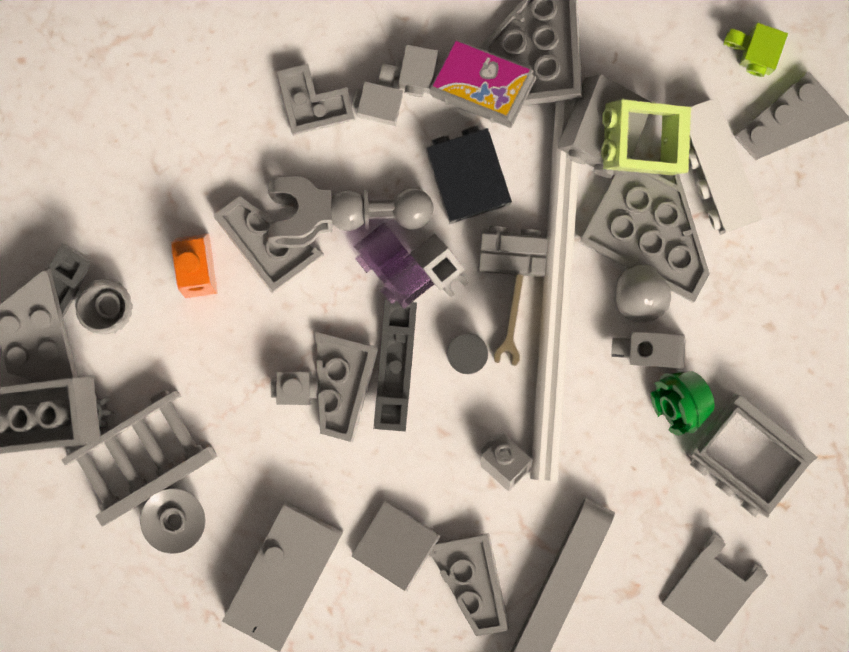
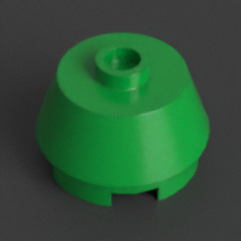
M693 371L663 374L660 380L654 383L656 390L650 393L656 415L658 417L664 415L666 420L672 425L668 430L678 436L696 432L714 411V398L708 384L698 373Z

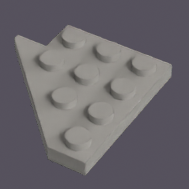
M522 0L484 42L480 49L533 69L532 74L537 78L523 106L583 98L578 1Z
M627 171L626 174L615 175L579 243L626 268L636 265L654 267L669 284L671 292L694 303L710 273L680 175Z

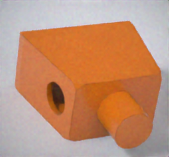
M210 234L179 237L172 241L178 290L185 298L218 294Z

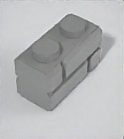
M489 226V232H482L479 272L544 277L548 237L540 236V230L521 229V235L508 234L509 228Z

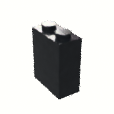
M479 125L461 131V137L450 140L449 135L442 136L430 141L431 146L426 147V153L449 224L509 206L512 203L488 128L481 130Z

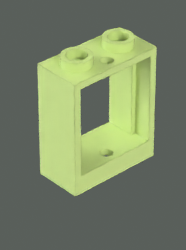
M630 100L606 103L602 117L605 127L604 143L601 147L603 169L663 175L688 173L691 107ZM629 112L662 116L660 162L627 159Z

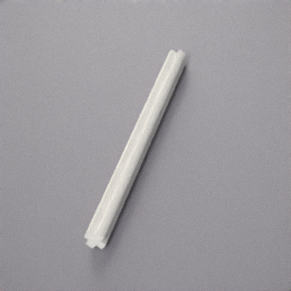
M576 99L556 101L546 235L548 241L542 294L531 456L533 460L530 471V479L558 481L579 163L569 160L567 158L568 154L559 150L558 145Z

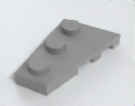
M807 72L741 130L735 138L756 161L849 121V116L813 75Z
M240 196L214 214V219L272 294L324 255L323 252L310 245L302 248H282L272 245L268 240V232L270 226L275 221Z
M315 332L318 355L316 364L319 375L320 434L354 442L378 348Z
M485 533L436 543L429 555L434 559L440 570L439 573L457 599V604L474 634L481 636L508 631L509 625L490 534Z

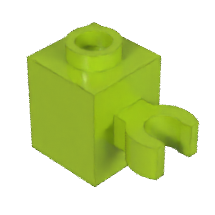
M757 23L751 29L749 36L741 31L730 29L726 34L723 45L743 50L739 65L746 67V72L751 75L764 77L765 74L770 75L776 70L788 33Z

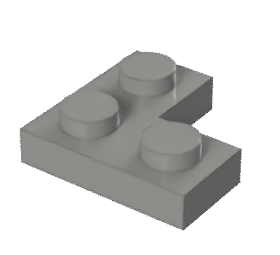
M308 64L277 71L293 136L355 120L347 87L316 95Z

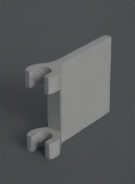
M715 533L708 538L701 552L662 602V605L714 643L751 594L768 577V574L765 573L766 571L755 563L743 579L717 560L715 557L723 550L726 543Z

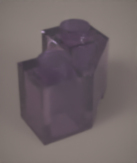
M384 222L353 246L359 253L355 257L356 261L366 273L372 270L385 285L380 291L391 304L397 301L404 309L434 285L426 272L408 253Z

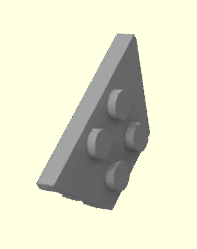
M51 268L43 270L0 304V346L7 373L37 382L78 378Z

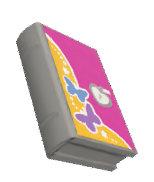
M455 39L430 87V95L444 101L447 105L451 104L486 118L492 123L496 122L511 128L537 77L532 74V68Z

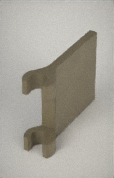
M517 274L507 337L495 352V363L500 362V356L503 352H510L512 354L513 366H516L520 360V354L514 343V332L524 275Z

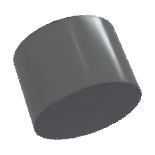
M462 334L450 343L447 357L450 365L457 372L473 374L485 366L488 359V349L485 342L477 335Z

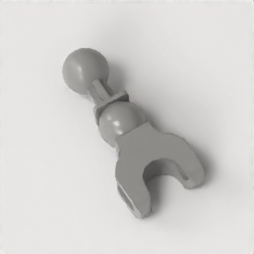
M302 176L278 177L272 179L268 184V194L271 200L278 204L291 205L297 210V213L291 219L274 222L270 226L268 240L275 247L302 248L312 243L319 234L333 232L332 224L340 230L352 231L360 228L365 223V230H369V220L395 219L399 225L406 229H420L427 225L433 216V202L426 192L417 188L403 190L394 200H368V190H364V197L358 192L351 190L338 192L332 197L331 190H320L310 180Z

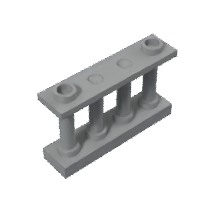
M166 389L150 399L152 405L101 435V442L71 446L67 449L69 455L62 459L63 464L68 465L77 460L103 503L100 505L103 511L95 515L101 527L109 524L150 497L218 457L211 446L204 450L201 445L197 446L172 405L173 401L181 397L178 391L169 394ZM158 410L162 412L186 452L184 454L186 461L177 466L174 465L173 461L169 463L144 421L145 418ZM131 427L135 430L158 468L156 473L159 477L150 483H147L145 478L141 479L116 438L117 435ZM104 443L131 486L128 488L131 494L122 500L118 496H113L88 454Z

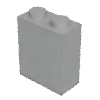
M602 74L586 77L582 84L583 98L576 99L558 149L567 153L569 160L579 164L586 163L594 167L593 171L602 177L612 178L613 175L626 174L627 171L603 169L601 147L604 143L605 127L602 117L606 103L618 100L653 102ZM629 112L627 159H632L649 114Z

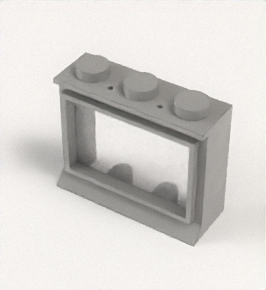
M734 395L686 454L693 459L690 465L703 476H706L708 473L718 480L715 486L729 497L735 493L743 500L740 506L755 518L758 514L768 518L807 467L818 458L742 395Z

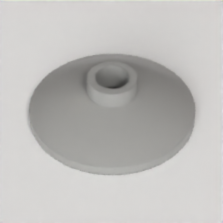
M176 488L162 490L150 497L145 503L140 517V526L146 541L153 548L169 554L181 553L192 548L200 540L206 522L205 512L199 500L191 493ZM171 514H177L180 517L179 525L174 526L169 522Z

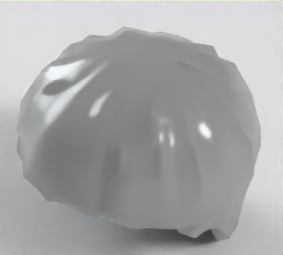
M636 265L628 268L619 276L616 284V306L625 318L634 322L646 323L648 320L653 321L659 316L664 315L665 311L669 309L671 287L654 267Z
M104 279L95 280L88 284L78 296L75 305L76 316L79 323L93 333L115 334L118 330L123 329L132 315L133 304L131 303V296L120 283Z

